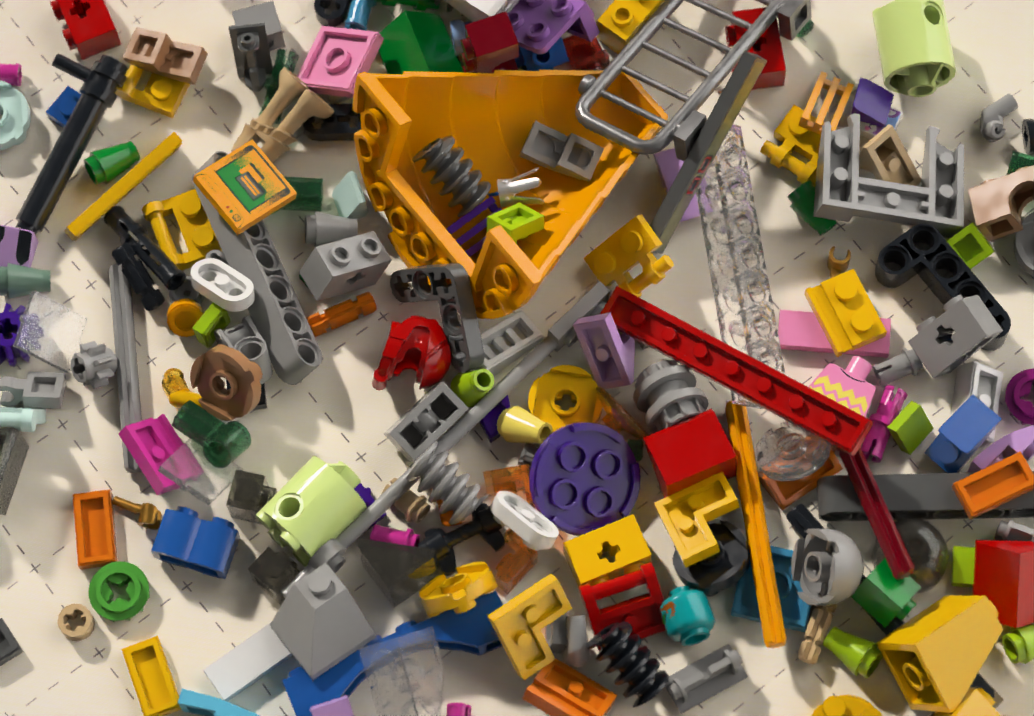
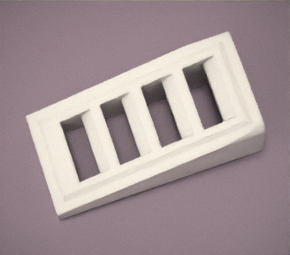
M520 310L481 333L484 362L480 368L474 370L487 369L495 376L541 342L544 335L523 310ZM517 326L526 338L521 340L512 328ZM505 335L513 346L509 347L501 336ZM493 344L500 354L496 355L489 345Z

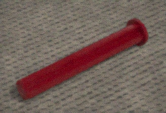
M861 446L854 457L834 447L833 452L836 456L841 457L894 578L899 580L911 576L914 565L861 450Z

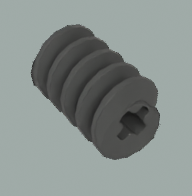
M446 136L429 143L413 157L412 161L416 162L422 159L427 161L421 172L424 174L432 170L435 171V175L430 183L432 185L439 182L444 183L439 195L444 196L452 193L454 196L448 203V206L454 207L461 204L462 208L457 217H461L472 211L483 201L491 188V184L488 181L479 182L482 177L481 171H470L473 161L469 158L461 160L464 150L461 147L451 149L455 139L453 136Z

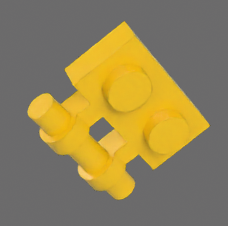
M794 104L774 131L773 137L783 144L778 147L767 140L761 147L760 153L770 158V163L777 168L784 167L797 175V180L802 184L811 180L815 185L821 135L798 126L804 110ZM810 114L808 120L815 123L817 118ZM795 150L810 161L805 164L791 154Z
M642 214L635 216L583 258L597 279L606 287L616 282L620 288L639 298L642 296L641 291L650 284H658L666 277L665 273L674 266L669 256L664 255L657 260L652 252L663 244ZM640 263L643 267V272L633 279L628 271Z

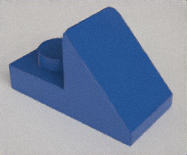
M971 395L938 429L940 434L924 453L947 473H959L1000 423L1002 418L975 395Z

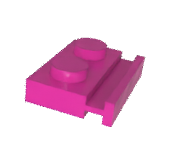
M165 414L160 415L156 419L149 418L126 425L118 433L157 496L184 487L187 483L191 482L193 484L203 475Z

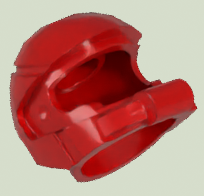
M412 315L402 323L391 322L386 346L378 369L374 371L372 380L374 389L379 391L385 389L387 381H390L393 376H399L405 369L416 371L415 383L420 384L419 390L429 388L444 378L450 369L452 358L450 345L448 344L444 329L436 319Z

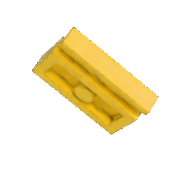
M854 269L825 280L816 287L805 289L804 295L836 357L886 336L887 331Z

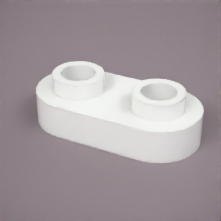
M214 258L202 259L192 266L190 273L193 288L221 308L231 312H239L253 304L255 296L252 281L221 260Z
M499 491L490 505L494 519L499 524L513 530L521 537L522 542L533 550L550 549L559 535L558 528L523 498L512 492Z

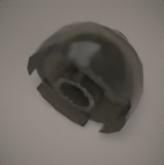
M915 517L901 518L894 523L914 565L913 574L910 577L921 586L917 593L928 592L934 589L944 577L949 561L946 540L940 530L928 521ZM877 538L871 554L874 569L885 558Z

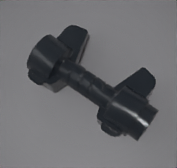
M481 503L472 512V521L448 533L442 528L427 530L423 541L417 543L425 562L428 564L432 561H437L442 573L446 576L456 573L457 565L453 546L475 535H479L495 552L502 550L505 547V539L500 531L502 525L494 519L490 506L486 503Z

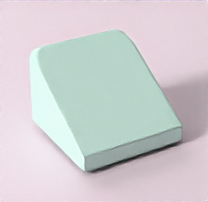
M349 171L332 191V197L340 217L360 219L366 217L368 213L366 200L356 172Z

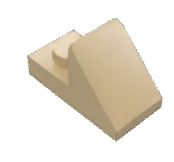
M888 124L862 147L859 155V168L872 172L877 180L917 186L922 179L892 125Z

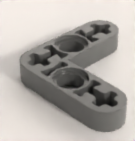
M459 263L412 266L393 272L390 279V287L394 297L399 302L438 300L444 333L450 345L451 364L462 373L480 368L484 362V349L470 279L466 269ZM427 276L429 277L430 282H431V289H430L429 284H428V278H427ZM446 278L450 279L452 284H447ZM408 282H412L413 287H409ZM457 311L459 312L461 317V324L457 317Z

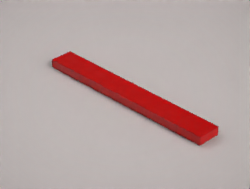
M616 286L600 313L611 312L618 331L685 365L689 369L853 457L873 426V422L870 419Z

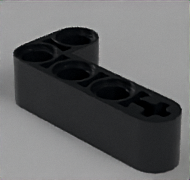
M918 224L880 251L875 268V277L881 285L888 288H896L918 274L943 305L958 295L963 297L978 294L1003 330V332L981 349L994 351L1004 344L1011 327V319L1008 313L937 229L928 224ZM922 241L927 243L931 249L919 250L913 243ZM893 261L898 263L902 269L892 271L884 263ZM947 269L952 272L953 277L943 278L936 270Z

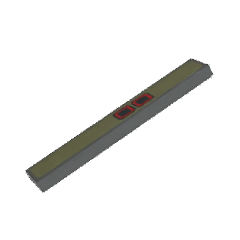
M745 52L741 56L650 224V227L663 244L652 253L662 254L768 60L750 52Z

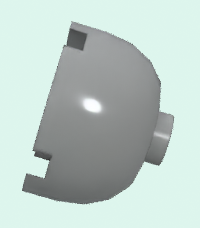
M808 529L805 531L808 533L805 538H798L792 554L793 581H800V586L803 592L797 593L800 599L808 605L839 604L852 596L861 582L864 572V562L855 541L841 531Z

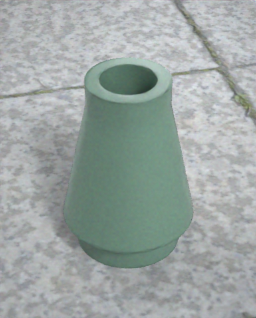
M8 263V266H0V296H8V299L40 292H51L50 270H41Z

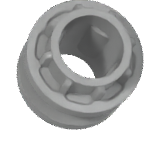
M663 360L650 365L639 374L634 385L636 389L633 394V400L637 408L646 413L645 423L651 433H656L705 412L708 407V399L704 392L695 387L697 381L693 371L685 365H678L674 360Z

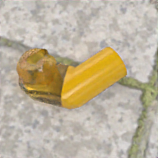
M177 368L166 370L162 379V389L170 404L175 408L205 414L206 410L198 401L202 398L201 395L190 392L183 379V372Z

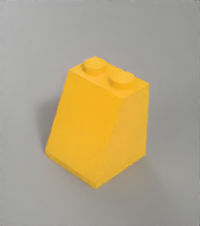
M945 595L876 643L912 710L952 713L958 708L1003 631L997 618V609L986 596Z

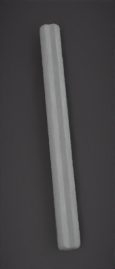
M113 264L109 267V281L122 430L126 425L142 421L131 285L121 271L124 269L122 264L119 266L118 264ZM122 441L125 470L127 473L142 472Z

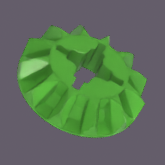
M122 561L112 562L100 568L91 579L88 590L89 600L99 616L112 622L120 620L130 621L137 613L143 612L144 606L150 598L149 582L143 571L136 565ZM111 583L113 586L116 585L120 588L128 584L126 592L129 595L130 601L123 600L120 597L112 601L111 599L114 594L108 584Z

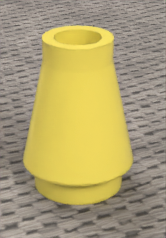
M519 406L503 410L497 421L498 433L509 443L542 444L553 433L550 423L540 420Z

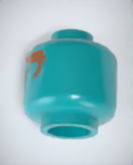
M680 586L671 590L668 593L669 598L661 605L662 620L669 638L680 642L682 646H692L708 639L710 631L715 625V617L706 594L700 590H690L689 586Z

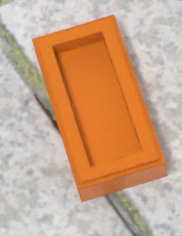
M1020 451L953 483L952 489L971 520L1034 490V474Z
M110 489L73 494L77 558L80 570L103 567L109 563L118 562L113 500Z

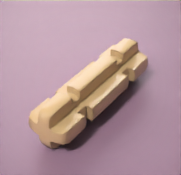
M838 604L815 605L817 608H814L803 637L805 641H802L797 654L798 659L809 664L817 662L821 652L819 646H823L833 618L831 613H835Z

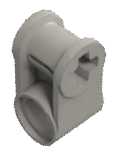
M249 316L244 317L242 323L224 331L220 328L214 331L217 344L234 348L245 355L250 361L259 365L263 373L260 384H264L271 378L273 370L266 342Z

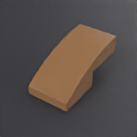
M136 27L123 59L125 62L157 75L195 85L208 54L203 47L172 41L167 33Z

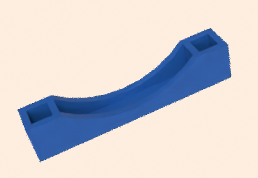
M497 591L475 598L476 606L464 613L456 614L451 609L419 623L416 620L405 622L395 628L396 633L384 638L381 635H376V638L313 681L301 666L291 670L288 673L289 677L283 679L282 682L296 716H312L310 710L312 706L345 695L349 698L362 681L378 668L397 658L419 651L437 649L464 651L481 656L503 647L487 617L503 606Z

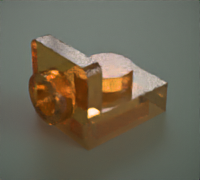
M528 464L483 472L486 494H489L488 497L496 496L499 491H509L516 495L517 492L524 491L526 502L535 508L530 492Z
M510 528L504 533L505 543L516 553L514 555L510 552L506 554L495 568L497 571L495 577L498 587L506 594H509L538 563V552L527 547L522 542L521 537Z

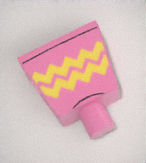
M858 356L852 357L845 370L834 363H829L808 386L864 417H867L876 390L872 384L865 381L872 369V365Z

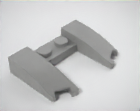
M860 114L849 115L847 118L848 127L831 131L829 121L823 124L817 162L814 217L849 222L853 216L914 226L928 224L937 229L945 238L953 237L964 227V145L962 143L952 152L936 142V137L940 130L934 126L928 127L925 138L921 187L859 177Z

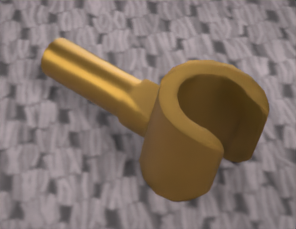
M835 246L830 249L827 260L830 278L844 273L848 269L851 258L850 250L847 251L846 259L837 260L833 256Z
M118 496L113 498V505L134 514H139V526L152 530L159 529L162 513L153 504L143 503L140 505Z

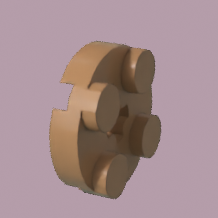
M218 344L194 361L190 372V382L192 389L197 387L202 397L198 401L209 414L218 419L230 421L237 417H243L256 408L261 397L260 380L263 373L257 363L250 361L238 350ZM221 377L227 379L231 386L230 389L227 390L225 388V382Z

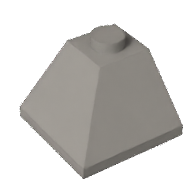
M324 563L294 583L270 624L272 630L312 681L376 638L373 629L349 590L327 563Z

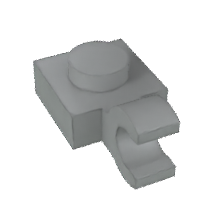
M28 371L27 379L11 376L1 377L0 391L5 392H2L0 405L13 407L23 400L24 408L61 409L66 388L65 373Z

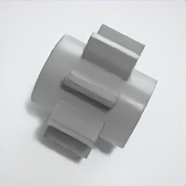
M96 341L79 345L80 352L74 353L71 359V371L74 378L78 382H83V386L91 385L93 389L109 385L108 378L113 377L117 371V358L114 352L106 347L104 343L97 345Z

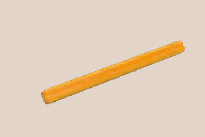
M731 400L726 403L725 412L731 446L737 455L736 477L764 643L767 648H779L785 645L787 639L747 408L743 400Z

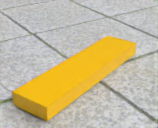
M175 132L169 135L70 223L64 231L72 241H76L101 219L108 210L119 203L175 153L183 144V140Z

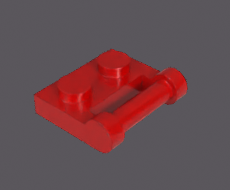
M651 562L640 565V570L593 586L590 583L578 586L593 636L608 625L617 622H629L633 627L631 634H638L641 639L666 631L661 615V605L664 602V598ZM644 584L646 585L648 593L598 609L597 600Z

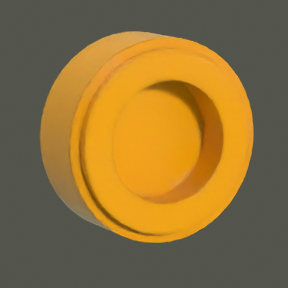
M182 298L176 300L167 311L168 327L174 334L181 337L195 335L192 327L204 314L203 308L193 299Z

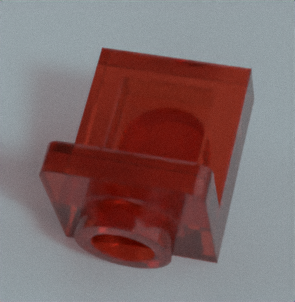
M575 35L562 39L569 61L566 63L570 70H605L608 67L610 56L606 49L602 50L596 37L591 42Z

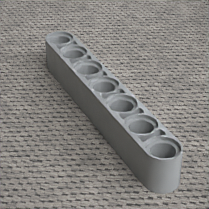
M222 151L215 152L193 174L192 181L195 174L228 154ZM193 182L228 265L253 283L255 299L248 308V311L259 334L266 342L270 361L276 374L288 385L300 383L322 363L323 356L263 220L237 235Z

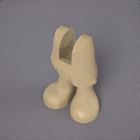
M284 67L279 73V87L275 95L257 119L252 118L250 124L245 123L243 131L234 143L231 152L253 139L256 144L259 142L263 144L260 149L274 163L283 153L291 149L288 147L289 144L298 141L293 135L306 120L312 116L326 119L335 111L321 97L309 90V87L298 76ZM300 97L277 128L273 127V124L294 99Z

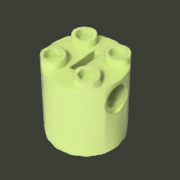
M895 0L872 11L883 81L888 90L912 97H924L934 93L938 87L954 78L956 68L943 0Z
M313 456L255 517L269 530L267 533L282 548L288 545L293 550V556L306 567L318 549L330 539H336L362 514L367 506L354 490L361 482L360 478L345 463L339 461L337 464H327L320 458Z

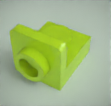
M519 202L487 216V232L489 229L501 225L517 244V240L525 239L529 235L544 229V215Z

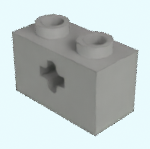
M371 231L316 246L299 273L316 301L375 285L392 259L376 233Z
M978 294L965 298L962 295H958L949 300L942 307L945 312L938 318L932 316L916 327L918 334L908 341L933 378L951 373L1003 332Z
M443 381L438 382L391 426L384 435L409 461H415L469 408Z

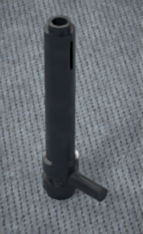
M59 53L54 58L53 67L84 83L79 90L81 96L16 217L18 221L15 226L16 228L33 231L35 235L44 229L107 108H112L117 98L115 94L117 89L122 88L127 80L125 74L128 67L113 57L102 55L100 61H95L91 69Z

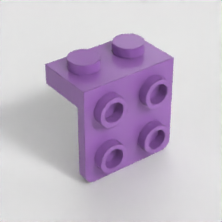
M520 0L507 13L519 46L537 54L546 53L565 32L590 42L600 33L594 20V12L587 5V2L582 0Z

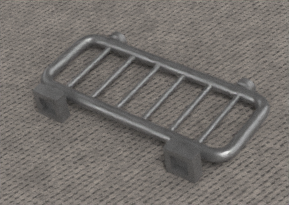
M665 0L598 78L589 74L583 77L578 88V92L582 96L576 104L575 111L579 123L585 128L642 155L657 153L674 140L676 158L685 162L707 121L706 115L698 112V109L738 64L743 53L750 50L776 18H778L780 36L792 41L812 18L810 0H756L767 5V7L753 24L701 0H685L747 29L732 48L669 19L684 0ZM665 24L726 53V55L713 71L709 72L648 43V41ZM644 48L706 79L689 97L627 67V65ZM623 72L685 103L672 119L667 121L606 90ZM601 96L664 128L655 138L642 140L593 116L590 113V108Z

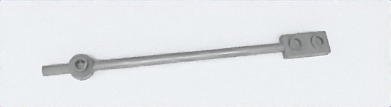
M600 281L591 288L548 330L547 337L437 441L438 445L434 454L437 455L444 451L448 452L550 353L554 350L558 352L565 344L571 347L578 340L573 324L578 318L599 315L609 299L610 290ZM411 468L402 474L336 539H330L318 549L308 562V565L280 591L284 598L287 597L294 583L324 563H327L334 573L343 566L346 560L342 556L346 549L420 479L407 481L406 478Z

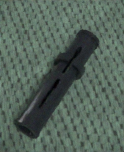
M115 206L108 210L104 216V222L120 237L121 245L130 243L139 259L162 281L169 291L178 289L184 283L186 274L148 236V230L144 225L136 223L121 206ZM129 230L139 239V242L128 233ZM151 253L161 263V266H159L157 262L150 256Z

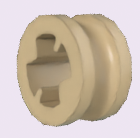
M81 604L67 605L58 615L59 629L66 638L72 641L85 640L94 630V618L90 611ZM77 614H82L81 618L85 625L77 626L75 631H70L72 628L67 623L68 619H75Z

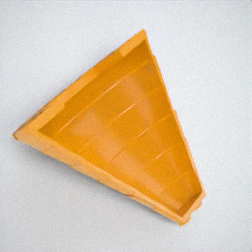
M495 70L494 73L404 71L402 75L366 72L357 74L353 95V111L360 113L361 129L354 133V141L360 171L375 212L384 211L393 229L387 237L407 267L459 263L466 269L470 279L477 318L495 319L504 317L525 305L639 156V153L633 152L585 128L579 123L575 115L576 104L582 96L578 92L581 80L587 74L598 78L604 70ZM621 72L607 88L606 91L660 118L668 120V115L663 108L656 103L635 78ZM601 96L590 108V113L593 116L642 140L653 139L662 128V126ZM535 121L566 136L573 133L604 148L589 182L555 172L519 156ZM453 136L455 143L451 149L461 147L464 150L461 160L471 159L473 166L470 171H481L482 177L479 182L488 181L491 184L488 194L498 192L497 179H512L538 167L539 169L536 172L516 181L539 178L542 181L541 185L517 193L515 196L534 197L544 200V204H524L544 215V229L529 235L525 239L517 240L516 244L501 225L489 229L488 232L487 227H485L460 246L456 239L491 215V211L488 208L453 234H450L446 228L463 217H457L462 205L449 207L448 203L454 195L449 193L440 196L439 192L443 188L444 183L439 182L432 185L430 181L435 175V171L432 170L423 174L421 169L427 161L422 159L413 162V157L434 140ZM488 194L483 199V201L489 198ZM499 195L492 196L495 199V203L498 206V208H501L503 210L505 208L510 207L506 206L502 208L500 204ZM486 236L482 249L469 257L465 251ZM427 276V278H428V284H429V287H430V289H431V282H430L429 277ZM446 278L447 284H452L451 280Z

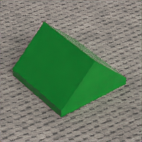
M404 10L380 32L384 40L378 52L387 74L402 75L404 71L462 72V66L458 57L455 56L453 44L440 14Z

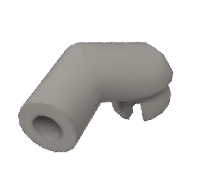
M1006 94L981 112L980 132L990 142L1000 140L1004 136L1003 117L1018 108V103L1011 94Z

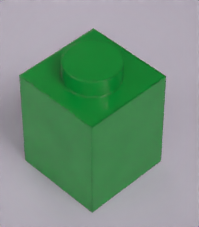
M884 558L850 597L880 624L886 627L895 617L902 621L917 605L912 600V597L919 591L921 586L910 576L899 580L894 578L887 560Z

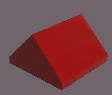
M712 409L643 438L664 498L722 471L727 480L736 476L737 455Z
M975 540L973 596H986L996 607L998 612L997 618L1002 625L1017 629L1034 623V541Z

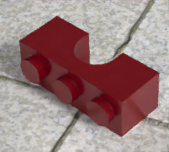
M506 11L465 25V39L460 40L464 52L461 53L464 64L462 72L494 73L495 70L518 71L514 58L519 57V43Z

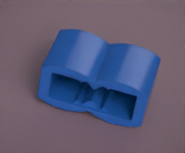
M178 506L176 510L166 509L151 549L154 558L209 576L226 579L240 540L239 532L234 529V524L219 517H213L212 521L202 520L198 518L199 514L196 511L182 506Z

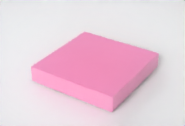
M322 26L297 76L314 93L353 98L357 74L362 72L368 73L384 38L376 31Z

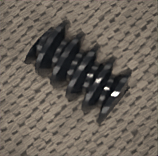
M629 622L612 623L597 633L587 643L586 647L589 650L598 646L601 647L595 659L598 662L607 658L611 660L605 668V672L607 674L617 670L620 672L614 680V684L619 686L627 682L629 686L624 691L623 696L628 698L637 695L638 698L634 702L633 707H638L660 693L668 682L669 675L665 670L658 671L660 663L656 658H649L651 651L647 646H640L642 639L638 634H631L633 627Z

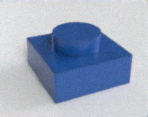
M67 86L46 111L47 117L64 128L81 94Z

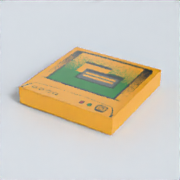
M253 139L198 172L193 178L195 185L237 235L295 200L297 195L294 188Z

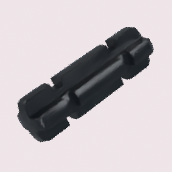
M124 243L112 251V257L118 266L122 264L124 267L121 271L136 295L141 294L143 297L140 301L145 309L152 311L165 302V298L159 288L154 289L153 285L155 282L142 261L135 259L134 256L137 253L131 244Z

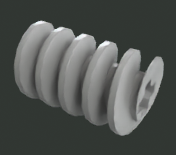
M435 441L410 465L411 469L406 479L410 482L421 478L422 480L417 491L421 493L431 488L432 492L428 502L431 504L441 499L443 502L438 512L444 514L452 510L454 513L449 523L454 525L464 521L489 494L477 498L481 486L477 483L467 488L466 484L470 474L467 472L456 477L455 474L459 463L454 462L446 466L444 463L449 453L444 451L435 455L434 451L438 445V442Z

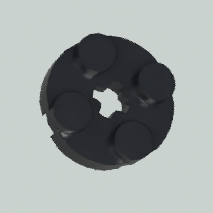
M720 520L721 524H709L707 522L720 549V553L717 555L718 558L710 562L701 560L685 568L676 548L672 557L673 566L681 582L689 586L690 589L704 592L706 596H714L719 591L734 585L749 569L751 564L744 535L735 525L727 521Z

